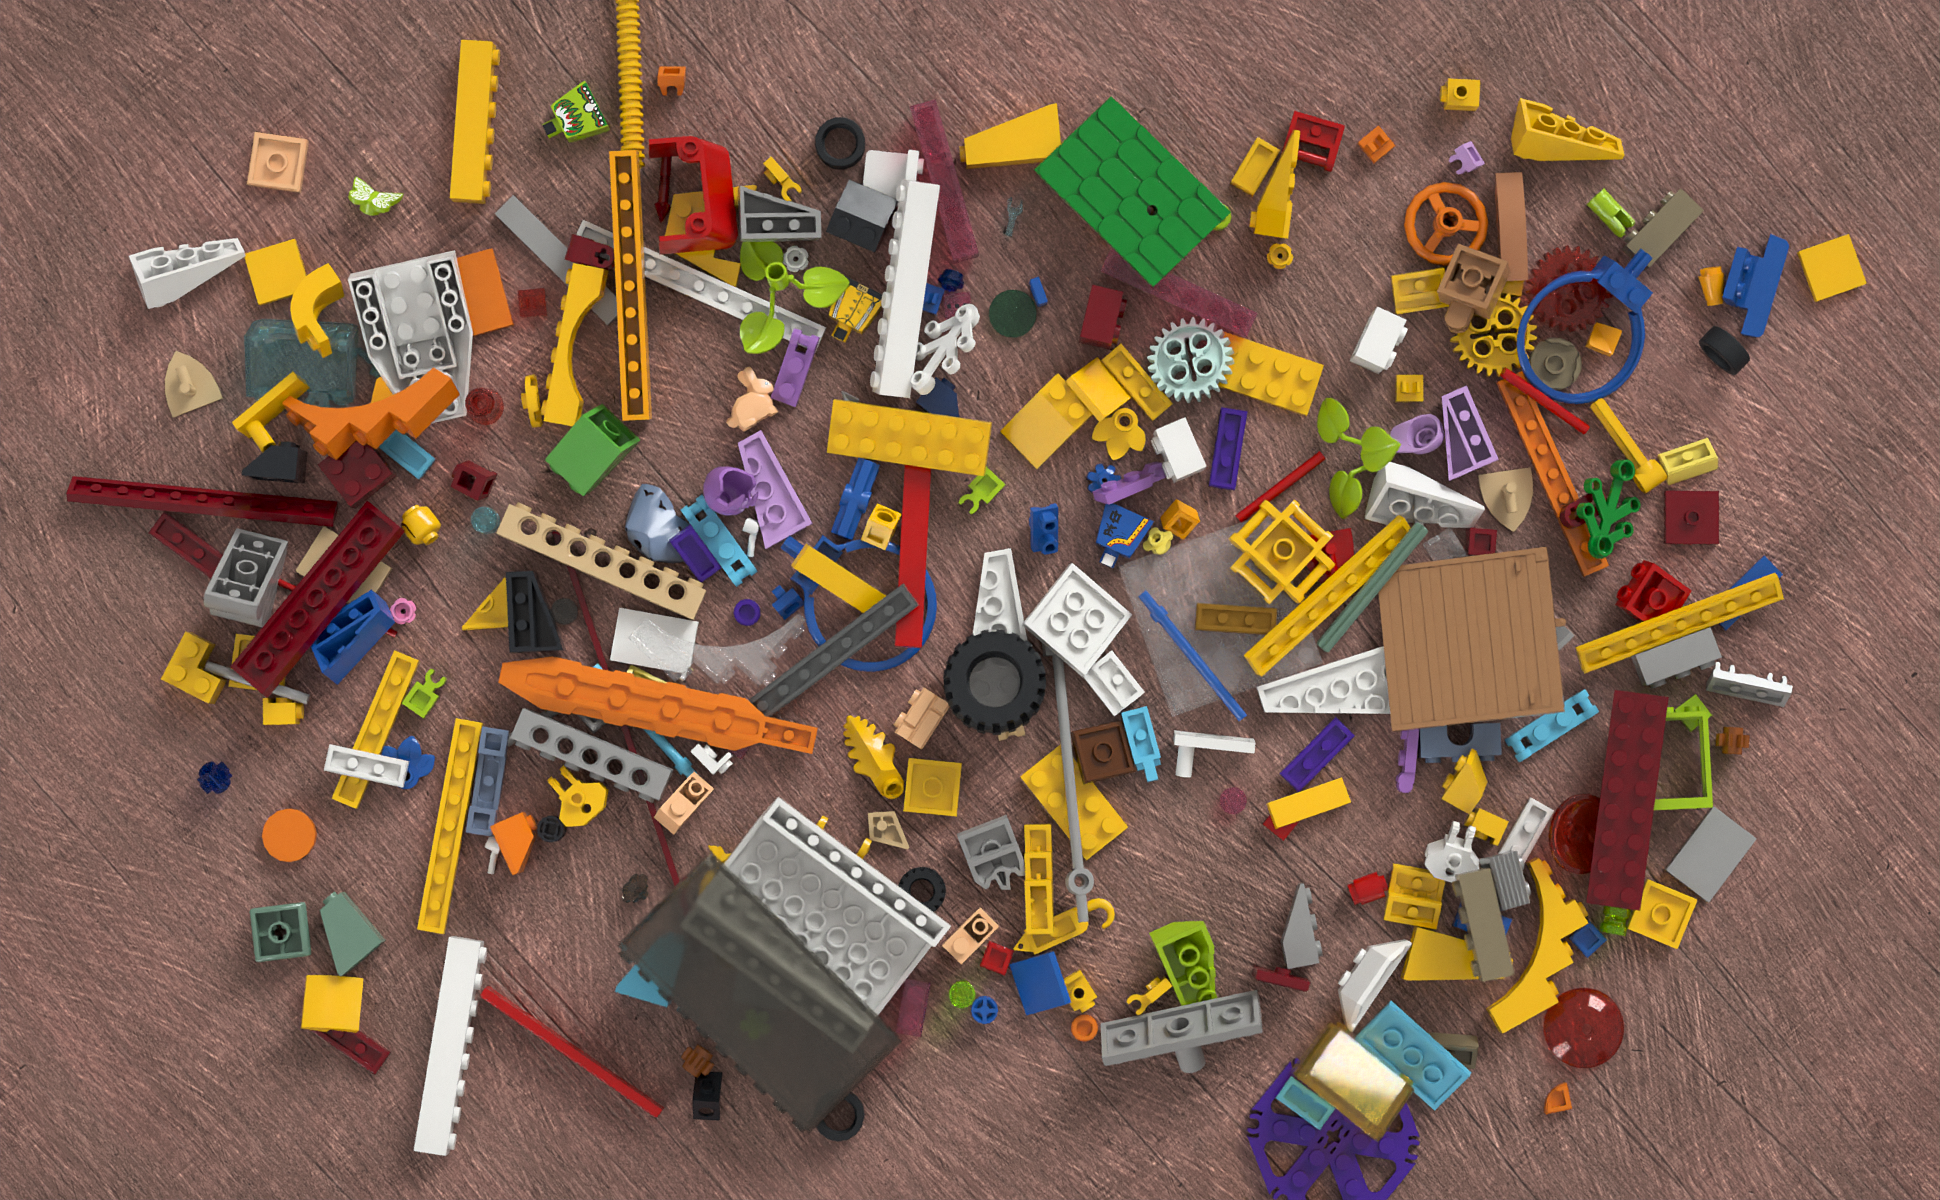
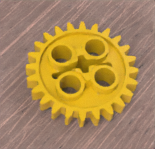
M1508 293L1504 299L1500 295L1490 319L1481 317L1485 321L1484 328L1476 329L1470 323L1465 332L1456 333L1457 336L1450 339V342L1458 343L1453 352H1462L1458 361L1462 362L1467 359L1469 363L1466 369H1470L1473 365L1477 366V375L1482 369H1485L1487 377H1490L1492 370H1495L1497 376L1500 377V373L1505 367L1511 371V365L1518 369L1521 368L1517 354V334L1522 316L1528 306L1519 308L1520 298L1511 302V293ZM1498 314H1509L1511 324L1502 325L1498 321ZM1531 315L1527 324L1525 351H1533L1535 347L1529 344V342L1537 340V336L1530 334V332L1537 328L1536 325H1529L1534 315ZM1491 328H1494L1495 332L1509 329L1517 330L1516 333L1499 334L1496 340H1493V337L1490 335L1477 339L1470 338V335L1487 334ZM1502 340H1513L1515 350H1504ZM1480 342L1485 343L1489 347V353L1487 355L1478 354L1475 345Z

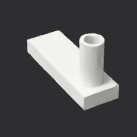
M1174 730L1173 742L1174 745H1179L1176 776L1191 777L1195 747L1254 753L1255 740L1252 738Z

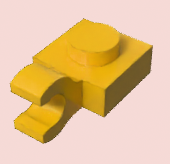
M772 157L763 163L766 169L764 175L773 185L776 182L780 184L784 200L792 202L790 197L787 196V192L790 189H795L799 194L802 193L801 187L789 178Z
M1157 976L1145 986L1148 990L1143 995L1132 994L1127 998L1126 1002L1128 1004L1133 1000L1141 1002L1140 1008L1135 1011L1137 1015L1142 1014L1149 1004L1153 1003L1172 987L1165 976L1161 979Z

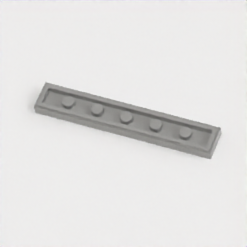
M513 195L495 215L566 284L567 271L569 268L572 269L574 263L564 260L567 247ZM606 287L604 297L591 310L608 326L617 318L616 296Z

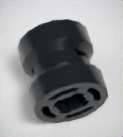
M558 816L544 817L537 826L539 837L546 842L561 840L567 831V827Z

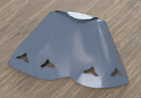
M642 484L635 493L628 510L625 525L628 540L638 552L651 561L672 564L684 562L669 539L680 532L679 526L683 530L689 524L676 516L673 504L660 488L649 484ZM644 490H647L648 493L652 492L654 494L645 496L646 494ZM660 501H662V505L666 510L659 508ZM634 540H638L641 543V549Z

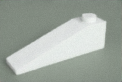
M238 238L205 242L202 247L190 248L188 244L179 245V250L164 251V247H158L129 255V259L148 309L162 307L179 299L245 257V252Z

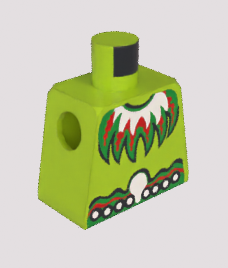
M586 81L581 82L554 102L551 108L556 117L542 124L548 138L564 132L569 143L610 130Z

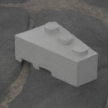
M744 186L738 187L739 242L819 241L821 239V211L782 200L766 193H760Z

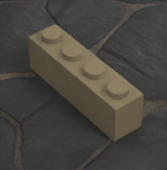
M1490 868L1455 874L1456 881L1452 882L1455 897H1460L1462 907L1458 908L1461 923H1466L1468 934H1465L1464 937L1467 949L1473 952L1474 961L1470 963L1474 977L1478 976L1479 981L1485 982L1515 975Z

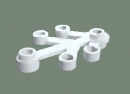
M973 304L959 307L954 317L939 324L936 321H930L925 326L924 332L931 339L936 340L926 345L918 342L916 360H923L933 352L935 354L923 371H917L911 377L912 387L920 395H926L934 388L935 379L932 377V374L946 354L947 357L942 363V368L947 373L954 374L960 368L957 346L963 352H969L974 348L975 340L973 339L972 328L976 326L980 316L978 309ZM951 329L948 334L938 338L941 333Z

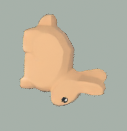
M750 366L745 367L743 371L738 373L739 381L748 390L747 393L737 398L732 407L731 417L726 421L729 427H739L743 432L751 429L756 423L766 417H772L778 413L769 396L774 391V385L765 379L757 378Z

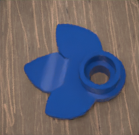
M414 736L405 739L398 747V750L390 746H384L382 750L383 756L409 761L407 771L410 773V779L405 781L403 788L399 787L401 789L413 788L418 783L419 778L428 775L434 767L435 756L431 754L422 755L420 744Z

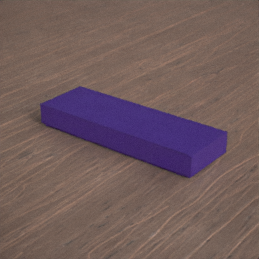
M1221 407L1208 487L1235 491L1247 411Z
M1335 717L1279 774L1297 792H1300L1355 735Z

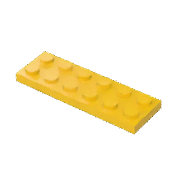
M834 399L827 453L985 476L992 422Z

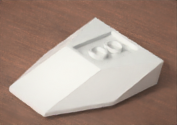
M455 250L350 274L348 282L368 357L392 394L399 393L417 382L434 367L452 379L460 395L432 423L466 416L473 330Z

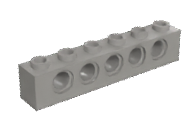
M528 708L522 709L510 737L516 740L515 745L528 751H530L531 747L541 751L540 756L552 761H555L556 757L566 761L564 766L578 772L580 768L590 771V777L604 782L605 778L615 782L614 787L625 792H629L631 788L640 792L638 797L652 803L654 799H662L673 773V769ZM539 728H544L548 732L549 737L545 743H540L535 738V733ZM564 738L570 739L573 743V750L569 754L562 752L560 749V742ZM588 749H594L598 754V760L594 764L588 763L584 758V754ZM618 759L621 761L623 769L620 774H613L610 771L609 763L611 760ZM638 769L644 770L648 776L647 782L643 785L637 784L634 780V773Z

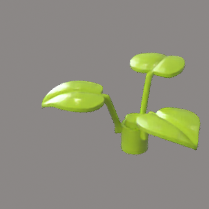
M743 242L740 251V263L743 273L754 281H760L766 277L770 286L769 315L767 316L763 312H753L747 315L740 325V337L744 351L749 354H760L775 348L781 342L785 327L781 320L773 318L775 312V292L785 289L789 282H792L799 289H805L803 296L809 305L816 308H826L834 304L849 287V280L843 274L831 268L814 267L804 273V284H801L793 275H788L786 267L783 265V251L775 242Z
M1325 398L1321 404L1317 419L1320 437L1327 443H1336L1340 437L1344 441L1362 446L1360 455L1363 466L1350 471L1349 474L1345 471H1338L1333 476L1329 487L1330 500L1334 510L1342 519H1347L1350 514L1355 512L1362 499L1360 482L1353 477L1365 470L1378 472L1392 461L1401 443L1393 439L1380 427H1369L1363 434L1362 440L1346 436L1343 432L1349 427L1347 411L1337 400Z

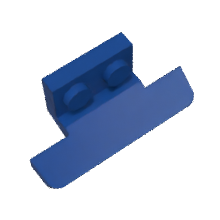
M1773 234L1769 236L1763 258L1751 255L1746 248L1737 247L1722 296L1726 304L1748 310L1741 334L1744 336L1757 338L1764 334L1788 253V242Z

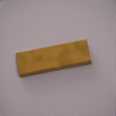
M1197 603L1195 630L1267 635L1276 626L1277 608Z

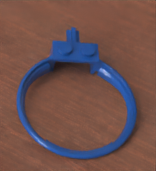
M1640 248L1625 268L1604 255L1592 271H1575L1564 274L1546 285L1532 299L1519 325L1517 354L1523 373L1533 387L1552 400L1567 404H1584L1610 395L1627 381L1635 370L1644 347L1645 325L1641 307L1653 294L1651 290L1637 280V277L1653 259L1648 253ZM1592 278L1598 279L1597 282L1632 310L1628 312L1631 325V347L1628 358L1620 372L1611 381L1598 389L1578 394L1554 390L1537 377L1525 353V332L1528 321L1537 305L1555 289L1574 282H1591Z
M789 535L780 548L796 559L804 545ZM822 535L813 548L836 562L843 553L841 550L846 548L848 553L862 548L878 547L861 539L836 545ZM890 542L886 550L900 556V546ZM796 570L790 580L803 589L806 624L813 640L819 647L826 640L822 636L815 619L814 597H809L819 584ZM927 570L925 590L928 604L926 620L923 626L922 646L930 636L937 612L935 588ZM907 648L901 654L880 662H862L849 658L841 665L864 672L888 670L906 662L921 648Z

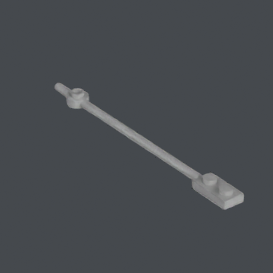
M1042 643L1043 656H1052L1073 864V870L1066 876L1065 885L1070 893L1076 895L1078 922H1088L1086 894L1092 890L1094 878L1091 872L1083 866L1064 662ZM1076 877L1081 879L1079 887L1074 882Z

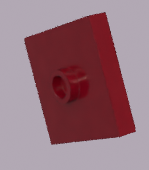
M1664 491V544L1718 545L1719 491Z
M1259 966L1253 967L1252 975L1257 981L1304 992L1309 991L1310 981L1305 977L1290 974L1291 970L1276 966L1275 970Z

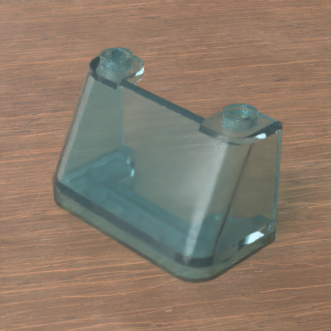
M260 319L252 322L244 336L246 397H254V399L259 400L293 371L309 385L310 388L306 392L328 393L329 399L338 405L353 402L356 391L358 326L350 323L318 322L329 338L332 354L322 358L318 350L313 351L307 341L300 344L292 320Z

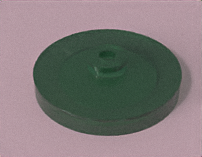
M1007 290L998 294L993 299L989 308V320L992 327L1004 337H1021L1032 329L1036 321L1037 311L1033 300L1026 293L1019 290Z

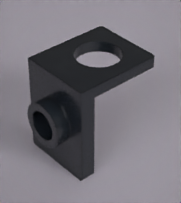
M709 1072L708 1075L701 1073L698 1078L695 1077L692 1100L693 1119L720 1120L722 1072ZM710 1108L714 1112L706 1114L700 1112L699 1109Z

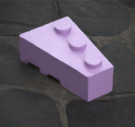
M1467 386L1442 396L1449 481L1498 461V456Z

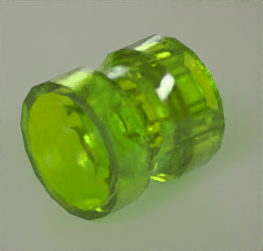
M1604 906L1603 914L1605 918L1600 925L1599 931L1626 936L1627 927L1625 924L1626 920L1630 917L1631 910Z
M959 980L953 983L949 989L950 1002L957 1008H966L973 1004L976 995L974 986L966 980Z

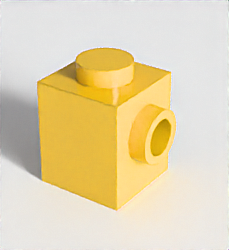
M1448 78L1445 86H1441L1440 102H1444V110L1476 111L1479 107L1480 80Z

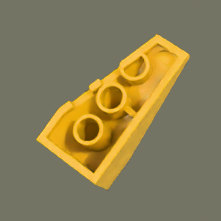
M1520 98L1511 135L1514 155L1536 161L1620 160L1625 156L1621 139L1593 126L1586 129L1574 122L1575 118L1569 115L1564 119L1551 113L1553 108L1545 104Z
M1299 130L1292 131L1257 204L1256 212L1251 211L1249 227L1254 228V234L1288 239L1292 213L1290 195H1292L1295 185V174L1293 171L1297 164Z

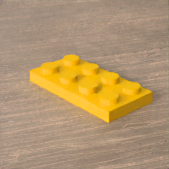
M1224 332L1223 338L1228 337L1231 342L1227 347H1232L1234 354L1229 357H1232L1235 363L1227 365L1233 372L1231 375L1224 374L1228 383L1223 384L1219 382L1217 385L1220 388L1307 416L1324 365Z
M1060 744L1021 775L1020 778L1070 839ZM1073 758L1082 856L1088 860L1126 830L1128 826L1093 782L1083 784L1078 763Z

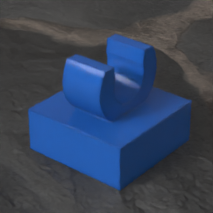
M926 283L922 311L937 315L945 289Z
M779 585L771 591L778 599L772 606L784 620L804 605V601L793 588L786 593Z

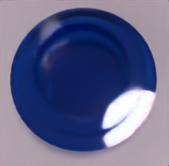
M945 269L943 274L939 275L938 281L945 290L955 292L957 289L964 287V276L956 270Z

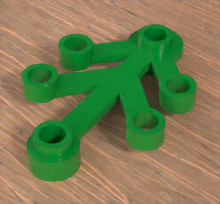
M1627 459L1617 460L1611 465L1610 473L1613 480L1607 501L1602 492V482L1599 478H1587L1584 482L1585 492L1593 496L1601 519L1600 526H1598L1594 516L1595 508L1593 504L1580 503L1577 506L1576 512L1579 518L1585 519L1591 536L1588 541V550L1596 559H1603L1610 555L1613 551L1614 543L1622 538H1629L1633 534V525L1630 522L1617 523L1615 531L1609 533L1611 524L1630 513L1638 512L1641 506L1640 500L1637 497H1626L1622 505L1616 508L1623 482L1631 480L1635 474L1634 464Z

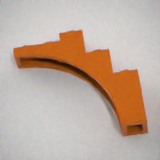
M433 367L417 382L401 392L362 406L325 408L303 403L291 396L283 401L282 404L288 412L286 414L288 420L295 426L302 425L305 431L311 435L315 442L313 444L315 450L322 456L327 454L337 460L356 440L362 445L367 443L374 449H377L396 429L401 434L405 435L408 433L416 439L460 394L452 379Z

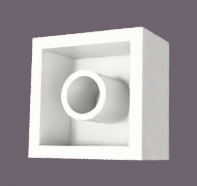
M1376 307L1367 321L1350 361L1377 374L1383 369L1387 370L1391 367L1397 354L1393 351L1394 346L1402 343L1408 328L1404 327L1406 319Z
M1185 417L1155 430L1151 443L1157 455L1161 454L1164 459L1162 468L1167 479L1172 478L1173 482L1176 483L1203 471L1207 467Z

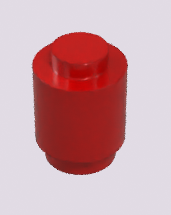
M1377 872L1354 879L1353 883L1347 885L1354 905L1359 903L1364 905L1386 897L1384 891L1389 890L1384 875L1378 876Z

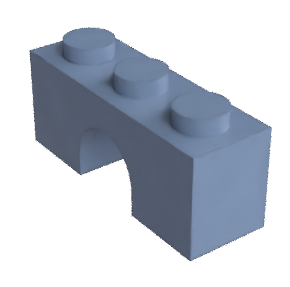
M1500 723L1470 724V737L1466 743L1460 746L1453 744L1449 740L1447 726L1419 729L1418 758H1425V763H1441V757H1452V762H1457L1461 755L1466 757L1471 748L1477 751L1480 761H1495L1494 755H1502Z

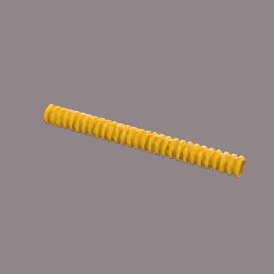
M616 0L618 4L616 11L619 12L616 15V19L619 20L616 27L619 28L617 36L620 38L617 40V44L620 45L617 48V52L620 53L618 56V61H620L618 69L621 70L618 73V77L621 78L618 84L621 86L619 94H622L619 97V101L622 102V105L619 106V109L622 110L620 126L623 127L620 130V134L623 135V138L620 139L621 143H623L621 151L637 150L639 152L640 169L645 167V163L642 162V159H645V155L642 154L645 147L642 146L644 138L641 136L644 134V130L641 129L644 126V122L641 121V118H643V113H641L643 105L640 104L643 101V97L640 96L643 90L640 88L642 80L639 79L642 76V72L639 71L642 68V65L639 63L641 60V55H639L641 47H638V44L641 43L638 36L641 33L638 30L640 23L637 22L640 19V15L637 14L640 10V7L637 6L639 0Z

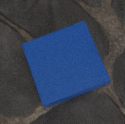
M1054 951L1009 964L1026 1015L1071 1003Z

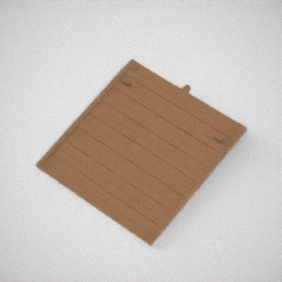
M1547 547L1401 565L1378 592L1393 732L1565 712L1556 627L1565 626L1566 620L1564 618L1555 619Z

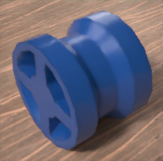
M981 996L972 1003L971 1012L977 1022L988 1024L997 1017L998 1008L994 999L988 996Z

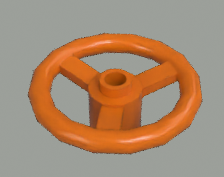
M1441 182L1427 186L1414 196L1406 209L1404 228L1408 243L1418 256L1432 264L1448 266L1453 254L1447 256L1434 253L1443 237L1453 236L1458 230L1477 232L1468 247L1479 251L1486 240L1489 222L1485 206L1474 192L1461 184ZM1444 192L1452 193L1466 199L1475 210L1477 221L1465 220L1456 208L1445 207L1439 194ZM1428 199L1436 213L1433 220L1435 232L1424 246L1417 237L1415 218L1422 203ZM1443 220H1449L1451 227L1444 225Z

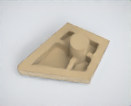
M895 811L868 813L870 840L909 849Z

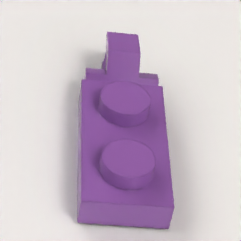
M1153 462L1145 464L1142 471H1132L1126 473L1121 480L1103 483L1100 489L1093 491L1094 499L1105 504H1112L1153 486L1152 483L1166 478L1162 463Z

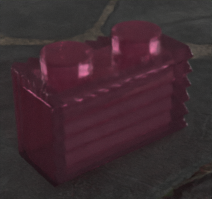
M907 978L903 985L904 990H902L903 995L901 996V1006H899L900 1011L898 1012L899 1016L897 1017L898 1022H896L897 1027L895 1030L900 1034L921 1037L931 982Z

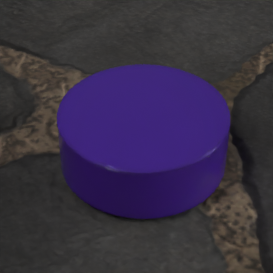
M744 599L736 604L734 617L741 625L751 626L760 619L761 610L755 601Z

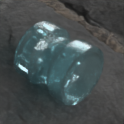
M486 506L475 509L471 516L473 528L483 534L496 532L501 523L499 514Z

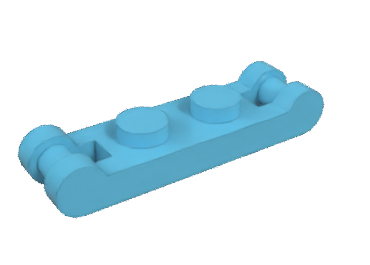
M701 494L696 498L697 501L689 507L686 505L681 509V512L737 587L743 583L742 580L749 574L753 576L758 571L718 515L708 507L704 496ZM704 510L707 517L699 522L695 515ZM740 560L744 566L734 571L731 565Z
M1586 689L1581 690L1564 701L1565 712L1544 714L1505 739L1508 747L1512 746L1516 755L1514 756L1518 762L1525 760L1536 751L1599 712L1596 705H1592L1589 701V694ZM1577 703L1583 709V712L1578 715L1572 708ZM1525 736L1531 743V745H1529L1526 748L1520 741Z

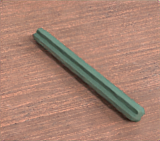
M1416 522L1317 641V645L1322 650L1330 652L1425 537L1428 530L1422 524Z

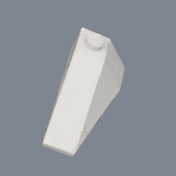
M1389 462L1383 469L1378 471L1373 480L1365 511V519L1388 525L1394 518L1400 515L1406 519L1407 523L1415 524L1418 522L1422 525L1424 523H1437L1441 527L1474 528L1485 509L1483 505L1409 467Z

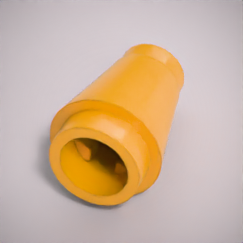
M1721 266L1700 269V276L1698 278L1707 301V306L1723 304L1725 272H1722Z

